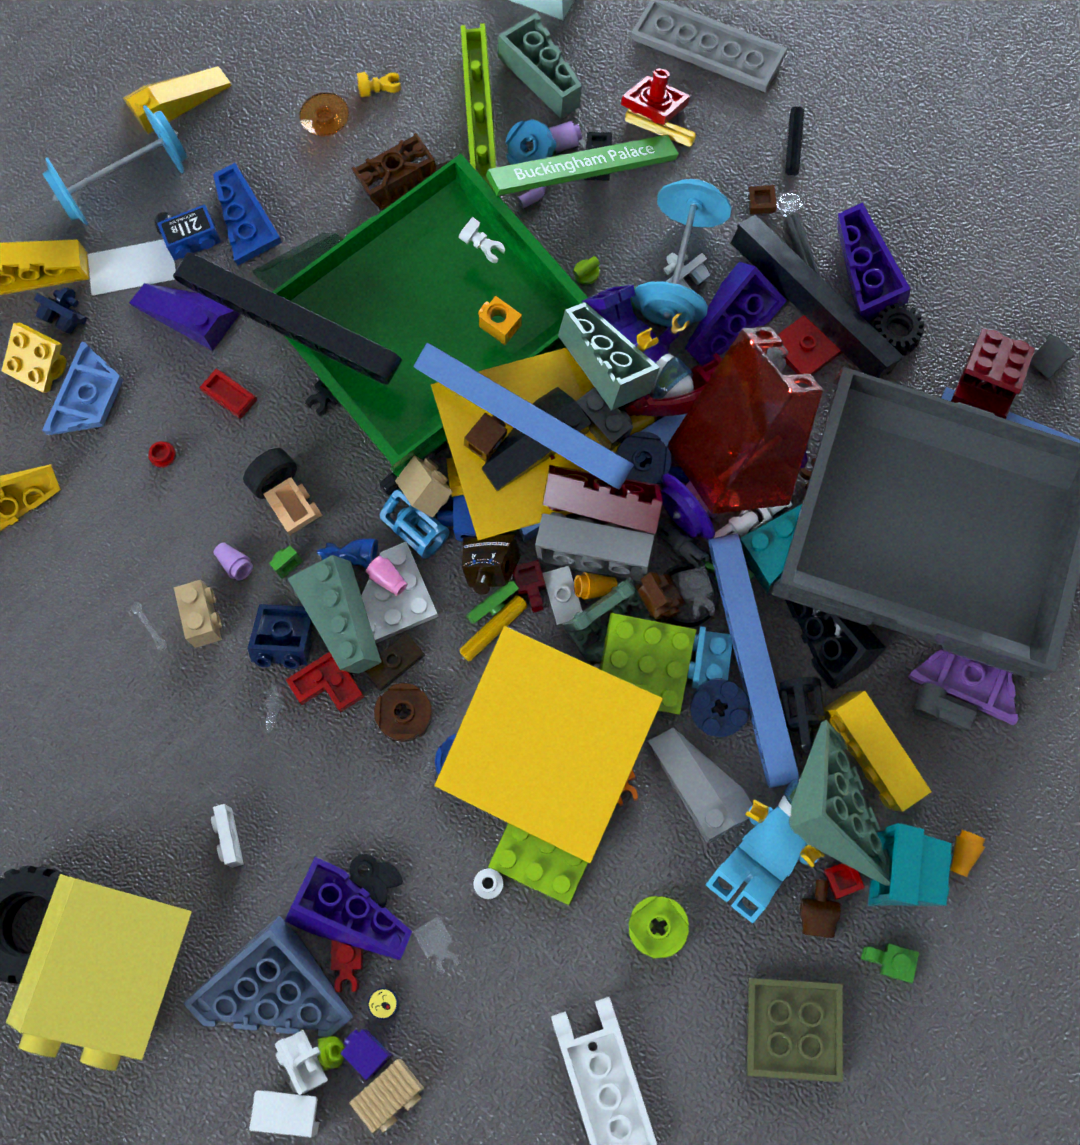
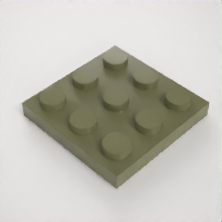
M748 978L746 1076L843 1082V984Z

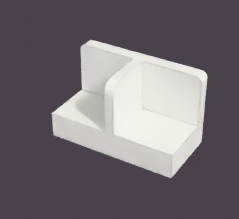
M258 1090L254 1095L249 1130L305 1137L318 1135L319 1122L315 1121L317 1097L298 1095L291 1092L280 1093Z

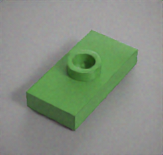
M509 581L507 585L500 587L466 614L467 619L473 624L488 612L493 616L505 607L503 601L519 588L513 581Z

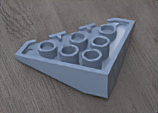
M280 916L260 931L183 1003L203 1026L215 1027L217 1021L233 1022L234 1029L257 1031L259 1025L276 1026V1032L289 1034H296L301 1029L318 1030V1036L322 1037L332 1036L353 1017L302 940Z

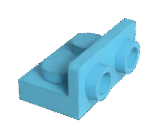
M700 626L699 634H695L692 651H696L695 662L690 661L687 678L693 679L692 688H698L703 682L714 678L728 680L732 650L730 634L705 631L706 627Z

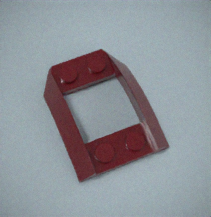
M716 353L713 355L714 360L700 367L698 364L682 373H689L693 381V391L661 399H652L647 394L623 406L629 416L683 415L709 407L742 388L735 371Z

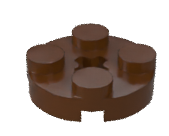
M399 683L389 687L388 691L384 692L377 699L374 708L375 721L383 734L392 740L400 742L411 741L423 736L431 723L433 715L432 705L426 694L417 686L408 683ZM406 705L411 714L406 719L401 720V717L396 715V711H400L402 706Z

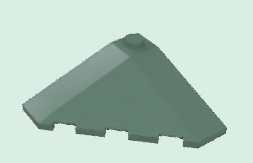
M827 720L823 721L819 727L792 800L791 816L789 818L790 827L794 833L798 834L810 846L883 885L890 886L892 858L888 848L882 849L881 841L876 834V831L880 830L873 810L871 807L866 809L865 801L859 792L864 788L855 767H849V761L843 750L848 749L845 740Z

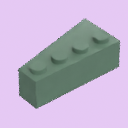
M537 12L498 35V58L560 118H563L580 107L582 85L568 62H564L561 57V51L557 45L553 44L547 28H543Z
M586 302L565 310L558 337L611 410L651 393L660 369L656 363Z
M332 555L287 578L340 670L359 674L382 663L351 561Z

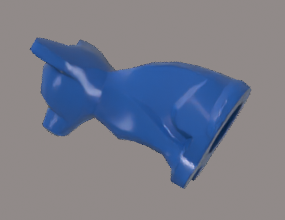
M368 538L357 539L348 543L343 548H338L333 543H326V547L317 550V554L321 555L322 560L334 555L351 561L352 565H361L367 569L369 564L377 557L378 540Z

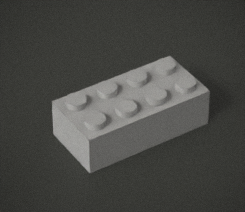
M552 512L550 515L542 513L535 548L537 559L541 564L557 567L569 566L572 570L610 576L622 580H627L626 578L631 577L634 582L642 583L640 579L650 571L654 549V535L637 529H633V531L622 529L620 525L614 523L601 525L594 523V521L588 518H578L575 520L566 518L565 515L557 512Z

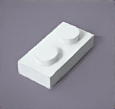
M226 804L213 807L215 816L211 817L214 832L219 834L220 844L217 845L219 859L225 865L232 868L243 865L232 808Z

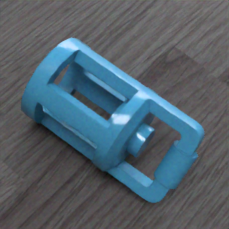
M401 489L395 490L390 495L379 515L380 519L395 534L399 535L417 551L423 559H427L435 554L446 542L450 533L449 529L437 519L413 507ZM401 498L409 506L403 508L397 514L396 521H394L390 514L394 511ZM417 524L427 535L424 536L414 526Z

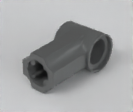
M923 683L913 707V712L927 720H940L968 731L975 719L977 706L947 695L948 692L937 685Z

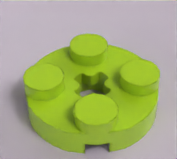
M651 896L635 906L629 920V936L634 946L642 954L654 959L667 958L676 954L684 946L689 933V922L686 912L679 903L670 898ZM654 919L658 922L663 920L666 922L667 925L664 927L666 933L661 936L659 933L653 934L651 932Z

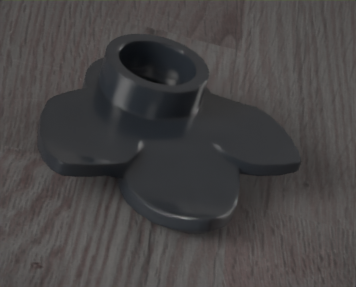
M360 854L350 864L349 871L351 876L349 879L360 889L364 888L370 893L369 897L381 908H385L387 903V888L403 884L402 876L394 865L389 862H378L372 855ZM366 865L369 868V873H360L359 866Z

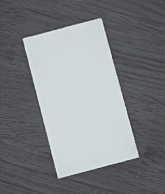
M164 240L87 254L92 296L139 287L144 283L155 284L175 280L173 277L176 271L175 262Z

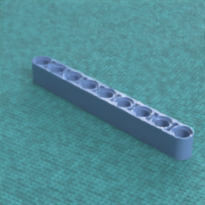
M429 343L425 344L413 366L420 372L619 490L634 466L633 463Z
M735 533L709 539V550L744 693L749 703L750 718L767 785L769 788L795 783L799 779L797 765L740 538Z

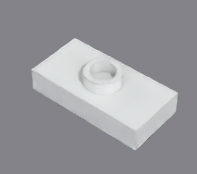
M569 566L542 573L557 628L562 627L564 622L567 623L573 619L574 615L579 611L582 612L579 598L576 597L574 592V581Z

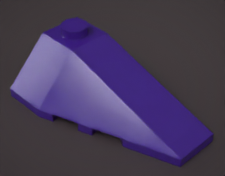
M739 262L720 285L708 306L707 316L700 320L684 349L701 366H704L714 359V354L721 355L729 349L731 344L740 338L744 339L749 336L750 331L759 325L763 326L768 323L787 300L756 266Z
M147 283L141 286L129 302L131 306L212 351L240 315V313L199 293Z
M317 857L314 858L284 921L311 934L397 960H401L412 934V931L389 910L381 908L369 897L370 893L354 884L343 869Z

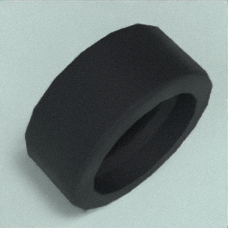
M270 449L258 456L248 466L243 476L244 484L257 498L266 499L263 495L264 493L290 477L293 479L297 471V465L283 449Z

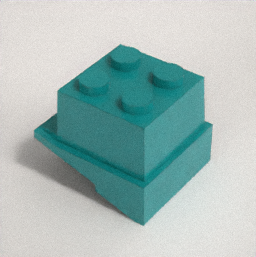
M901 823L887 826L885 830L877 832L876 834L881 841L882 849L888 848L892 858L890 886H885L870 878L868 906H947L952 843L924 835V829Z

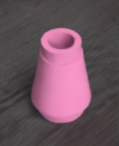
M378 556L366 569L370 580L394 593L396 596L400 595L408 585L388 558L384 559L382 556Z

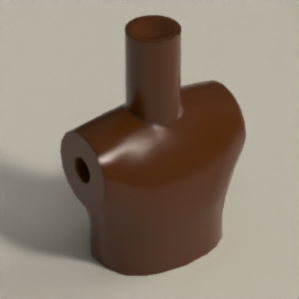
M816 879L815 898H801L799 912L802 919L803 935L835 938V929L840 919L841 905L838 902L827 900V880Z

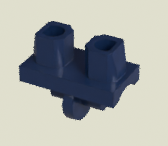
M65 287L61 291L56 289L53 293L56 300L50 297L46 298L39 293L36 294L34 300L40 303L36 317L52 324L56 314L59 313L60 317L55 327L69 334H72L77 323L85 325L88 318L70 308L71 306L77 307L79 304L78 300L75 299L76 293L73 289Z

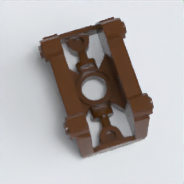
M417 133L405 141L400 140L398 145L372 159L367 158L366 162L360 166L352 167V172L371 201L382 210L435 173V160ZM425 155L427 156V159L420 163H411L416 157L422 158ZM384 177L382 184L371 190L368 188L376 179Z

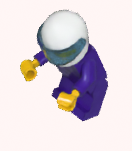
M634 285L610 287L582 300V303L586 302L660 367L652 391L649 393L652 399L670 398L693 391L692 377L694 373L678 356L674 357L668 353L670 344L679 336L678 331H683L689 326V320L683 327L678 324V317L682 313L675 315L672 319V326H669L659 337H656L652 332V328H649L641 320L638 321L633 314L631 297L635 296Z

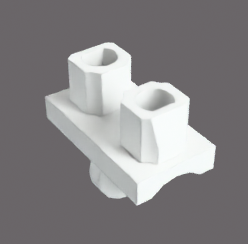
M670 253L666 258L669 265L664 268V271L667 275L675 270L678 258L675 253ZM703 253L686 266L684 262L688 260V256L685 254L678 282L679 285L691 289L683 279L688 274L696 285H699L710 276L706 266L703 264L707 259ZM673 276L669 278L666 282L671 283Z
M304 1030L288 1038L281 1039L274 1044L278 1051L276 1053L278 1062L286 1068L290 1076L289 1085L293 1093L302 1095L328 1081L317 1059V1056L321 1054L318 1047H311Z

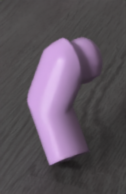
M546 186L530 189L528 192L517 197L521 207L524 209L541 200Z

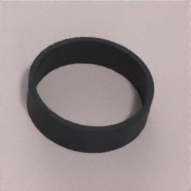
M689 563L675 565L664 572V574L672 576L679 572H693L701 575L710 583L713 589L714 603L711 609L699 618L683 620L673 617L667 621L681 627L698 626L706 622L716 609L718 601L717 583L714 577L704 568L696 569L694 565Z

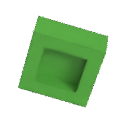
M288 546L286 549L279 550L269 564L279 577L283 579L303 561L298 553L291 546Z

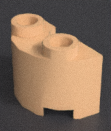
M292 477L263 494L289 535L323 516L314 502L309 505L306 499L310 498V495L301 483L297 486Z

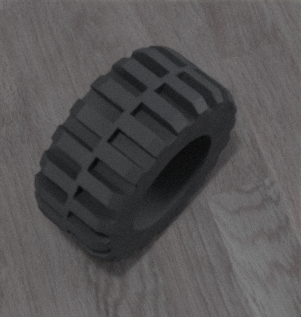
M22 866L20 870L11 869L4 873L5 878H0V981L20 984L31 955L21 953L13 942L12 923L16 913L22 905L35 897L45 898L50 903L59 875H69L40 866Z

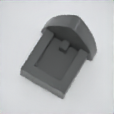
M1049 334L1046 337L1047 341L1032 356L1030 362L1048 379L1068 359H1072L1075 356L1073 348L1063 339L1053 334Z

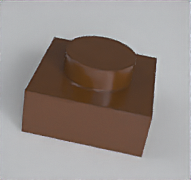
M775 185L749 186L750 214L776 213Z

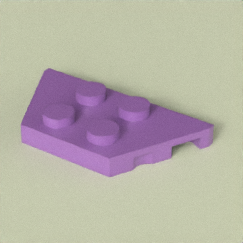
M942 648L919 667L915 668L908 676V679L921 685L923 683L937 685L948 692L947 695L975 705L978 710L1013 726L1018 721V714L1015 713L1014 704L1016 693L1015 685L1012 682L1013 673L943 651Z

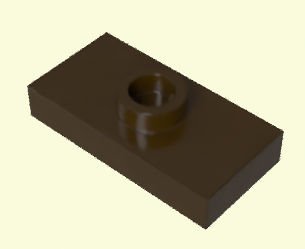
M405 633L379 654L382 663L365 672L382 691L421 660L425 654L412 638Z

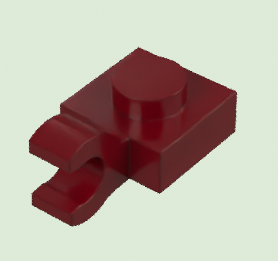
M539 560L517 565L513 576L519 588V596L528 594L533 613L543 611L539 590L546 589V584Z

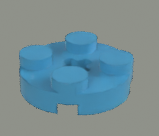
M536 120L516 123L506 137L505 144L508 145L506 157L511 165L552 157L556 149V141L553 139L550 129L545 124ZM528 141L533 142L532 151L526 152L528 148L526 143Z

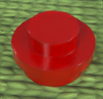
M159 441L150 447L148 457L154 466L164 468L173 463L176 451L170 443Z

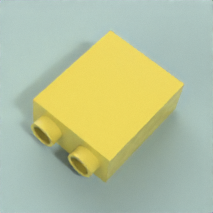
M60 874L6 1021L19 1033H23L18 1048L37 1055L57 1057L61 1042L84 1047L80 1062L111 1071L117 1070L121 1056L142 1060L192 911Z

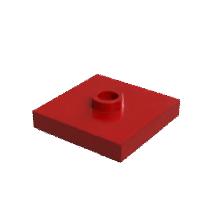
M805 315L801 316L769 342V346L804 382L842 353Z

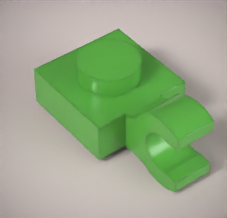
M886 944L885 952L867 946L863 947L861 959L882 965L880 975L913 983L919 952L892 944Z

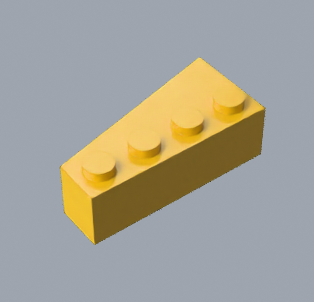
M79 240L0 243V295L89 279L87 252Z
M866 691L847 692L824 707L826 720L844 738L849 752L863 769L866 778L880 792L879 797L888 809L892 808L895 811L903 812L932 792Z

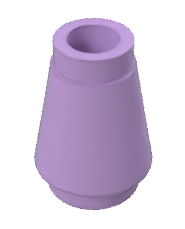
M220 543L214 549V555L230 578L243 580L251 573L253 565L248 556L226 543Z

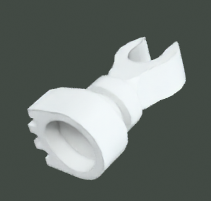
M472 217L459 234V239L466 244H469L471 241L474 242L473 246L477 249L480 247L490 262L497 263L498 258L491 253V250L497 249L504 254V245L499 241L487 239V235L483 232L480 234L478 232L480 222Z

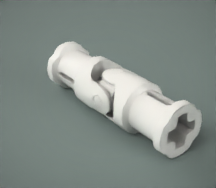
M777 485L774 487L775 491L762 500L757 499L741 511L738 517H731L728 520V524L715 532L714 538L726 536L730 532H733L732 534L737 533L739 538L748 534L749 529H752L750 530L752 532L770 522L774 514L784 507L790 508L792 503L782 488ZM751 508L759 511L763 518L761 523L758 520L757 514L750 510Z

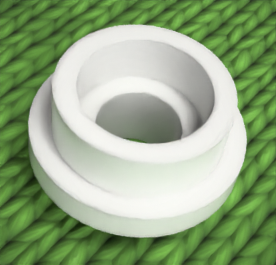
M488 868L481 870L475 876L474 889L480 897L493 899L502 892L504 883L499 872ZM486 878H491L494 881V885L490 889L483 887V881Z

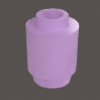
M572 121L549 128L553 139L556 141V153L579 146L578 140L582 139V134L578 124L574 125Z

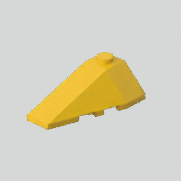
M219 66L145 85L124 97V100L146 133L149 134L154 129L143 109L144 105L153 113L161 111L168 122L232 85Z
M51 464L0 476V531L9 525H13L19 520L18 518L29 510L35 509L61 490Z

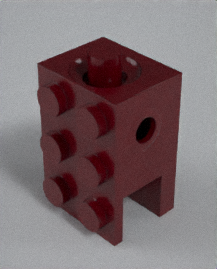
M982 328L966 361L951 402H960L1006 419L1016 394H1019L1022 389L1035 348L1022 340H1013L1003 336L996 330Z

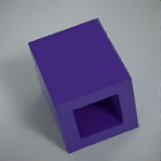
M362 1029L360 1032L354 1030L343 1042L346 1047L340 1053L365 1080L372 1079L393 1056L367 1029Z

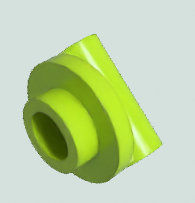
M593 256L589 260L578 262L573 271L575 279L581 284L594 283L600 274L599 260Z
M334 1036L317 1039L318 1048L321 1053L318 1056V1060L323 1071L339 1067L344 1061V1057L340 1054L344 1049L342 1041Z

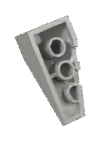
M672 727L648 741L707 844L749 821V817L745 814L747 811L749 812L753 804L744 789L676 729Z

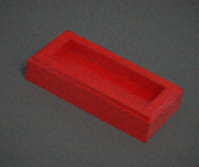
M217 368L199 387L203 393L239 419H242L258 400L255 395Z

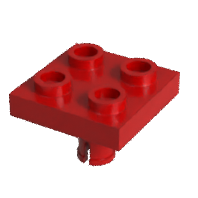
M655 69L653 71V78L647 75L622 96L621 105L634 113L651 119L654 123L665 125L688 105L690 95L667 85L670 76L667 70Z

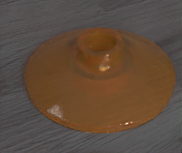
M328 92L318 93L303 103L299 113L300 122L303 128L312 135L330 136L339 132L346 125L349 118V109L344 99L340 96Z

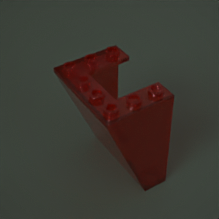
M771 326L742 328L668 442L667 447L712 514L772 508L790 504L823 389L810 373L784 376L767 356L768 348L782 347L783 341ZM795 383H804V384L808 385L809 387H808V388L800 387V386L796 385Z

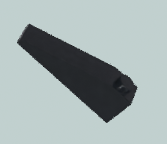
M556 387L533 403L536 407L584 435L590 430L592 423L576 400L559 387ZM513 428L481 469L495 490L499 491L555 455L556 452Z
M785 599L792 617L798 620L803 634L800 636L804 644H808L814 657L811 659L814 668L832 690L837 689L869 668L886 648L866 625Z

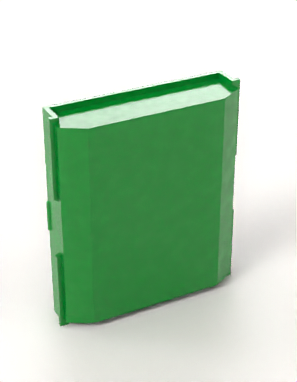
M462 154L456 156L382 212L366 220L347 234L345 239L273 291V293L393 351L402 359L389 385H385L284 336L389 461L392 472L397 477H399L414 455L424 460L448 441L431 388V384L438 382L413 367L426 343L435 346L477 372L563 349L566 346L558 337L565 310L582 304V300L588 298ZM472 217L480 222L478 230L480 234L483 232L487 235V239L499 241L504 245V254L497 249L491 250V253L498 258L497 263L490 262L480 247L477 249L473 246L474 242L471 241L469 244H466L459 239V234ZM495 296L522 314V326L506 345L479 327L478 312L485 302L488 301L490 303ZM495 316L492 318V321L496 323H500L505 320L502 316Z

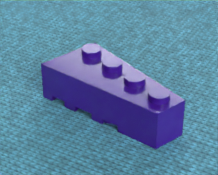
M863 202L838 213L837 230L856 311L866 321H870L876 318L881 310L884 311L888 305L893 308L894 303H899V307L907 304L911 289Z

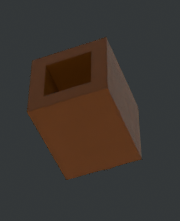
M485 412L465 436L464 446L486 462L506 438V424L493 415L491 417Z

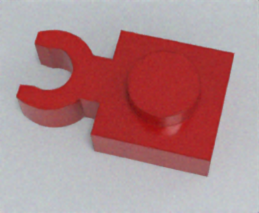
M331 940V970H340V975L336 978L334 984L336 992H342V984L345 980L351 981L352 992L358 991L359 981L354 975V970H363V949Z

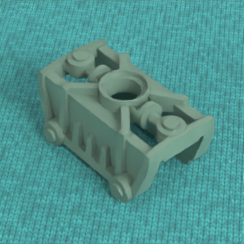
M631 577L626 578V581L620 582L617 587L612 588L611 592L584 611L576 613L573 619L567 623L564 622L562 624L586 660L601 662L608 625L601 623L600 616L608 610L615 614L623 615L627 612L626 607L630 604L635 606L642 603L644 608L630 617L656 621L648 612ZM591 632L594 634L599 632L597 641L584 650L582 645L587 641V635Z

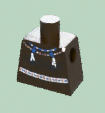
M515 535L493 536L479 541L477 537H464L462 569L468 586L473 588L477 594L484 595L489 592L490 587L507 585L521 557Z

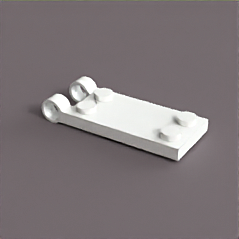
M610 997L595 1001L603 1029L575 1039L566 1011L551 1016L590 1145H657ZM590 1042L597 1043L595 1051H591L588 1048Z

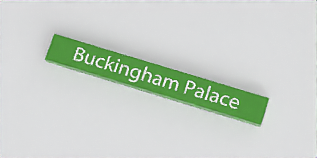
M663 135L488 169L486 176L496 195L500 196L676 160L678 152L669 136Z

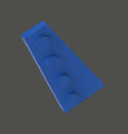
M236 163L214 173L213 177L236 265L238 266L282 243L280 236Z

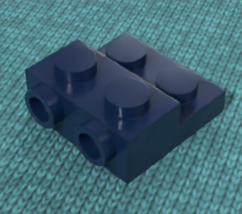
M259 604L247 648L251 662H255L260 667H269L271 663L283 664V666L289 669H296L299 665H307L312 646L311 632L313 622L304 606Z

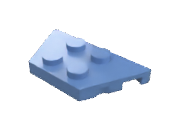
M81 342L42 429L46 435L104 426L123 382L121 376L109 367L85 342Z

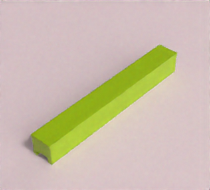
M485 23L480 24V28L466 29V26L462 25L460 27L470 164L492 188L486 174L488 169L497 168L486 28Z

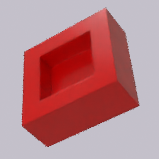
M844 863L823 871L835 900L865 888L859 872Z

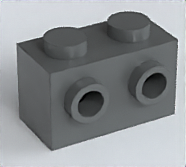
M595 387L576 401L592 423L590 432L602 446L613 450L625 438L630 436L633 425L629 415L623 410L619 411L618 408L611 410Z

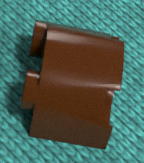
M649 572L640 579L643 585L635 586L651 617L656 620L662 617L665 620H669L680 613V607L686 605L670 575L662 574L658 576L657 573Z

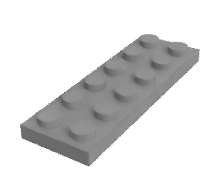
M650 0L631 32V40L762 92H766L787 53L786 47L665 0Z

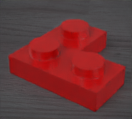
M330 651L286 679L301 705L326 690L341 713L364 698L350 673L339 669Z

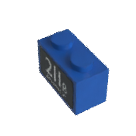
M205 204L157 223L165 245L174 261L184 258L187 252L195 253L221 243L212 217Z

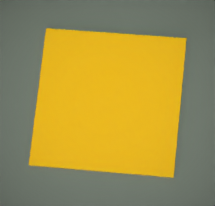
M567 348L478 371L531 404L556 387H559L576 401L594 388V385ZM441 383L431 384L478 541L541 522L542 513L550 515L552 512H557L565 516L573 514L568 511H553L548 506L543 505L549 465L581 471L586 470L556 453L554 455L555 459L551 460V458H548L501 490L496 491L481 469L486 462L464 446L465 436L486 412L491 417L493 415ZM504 422L508 435L514 427ZM590 430L585 434V436L601 444ZM619 445L616 446V447H615L613 450H611V451H613L614 453H616V450H617V448L619 447Z
M504 626L434 786L591 864L663 698Z

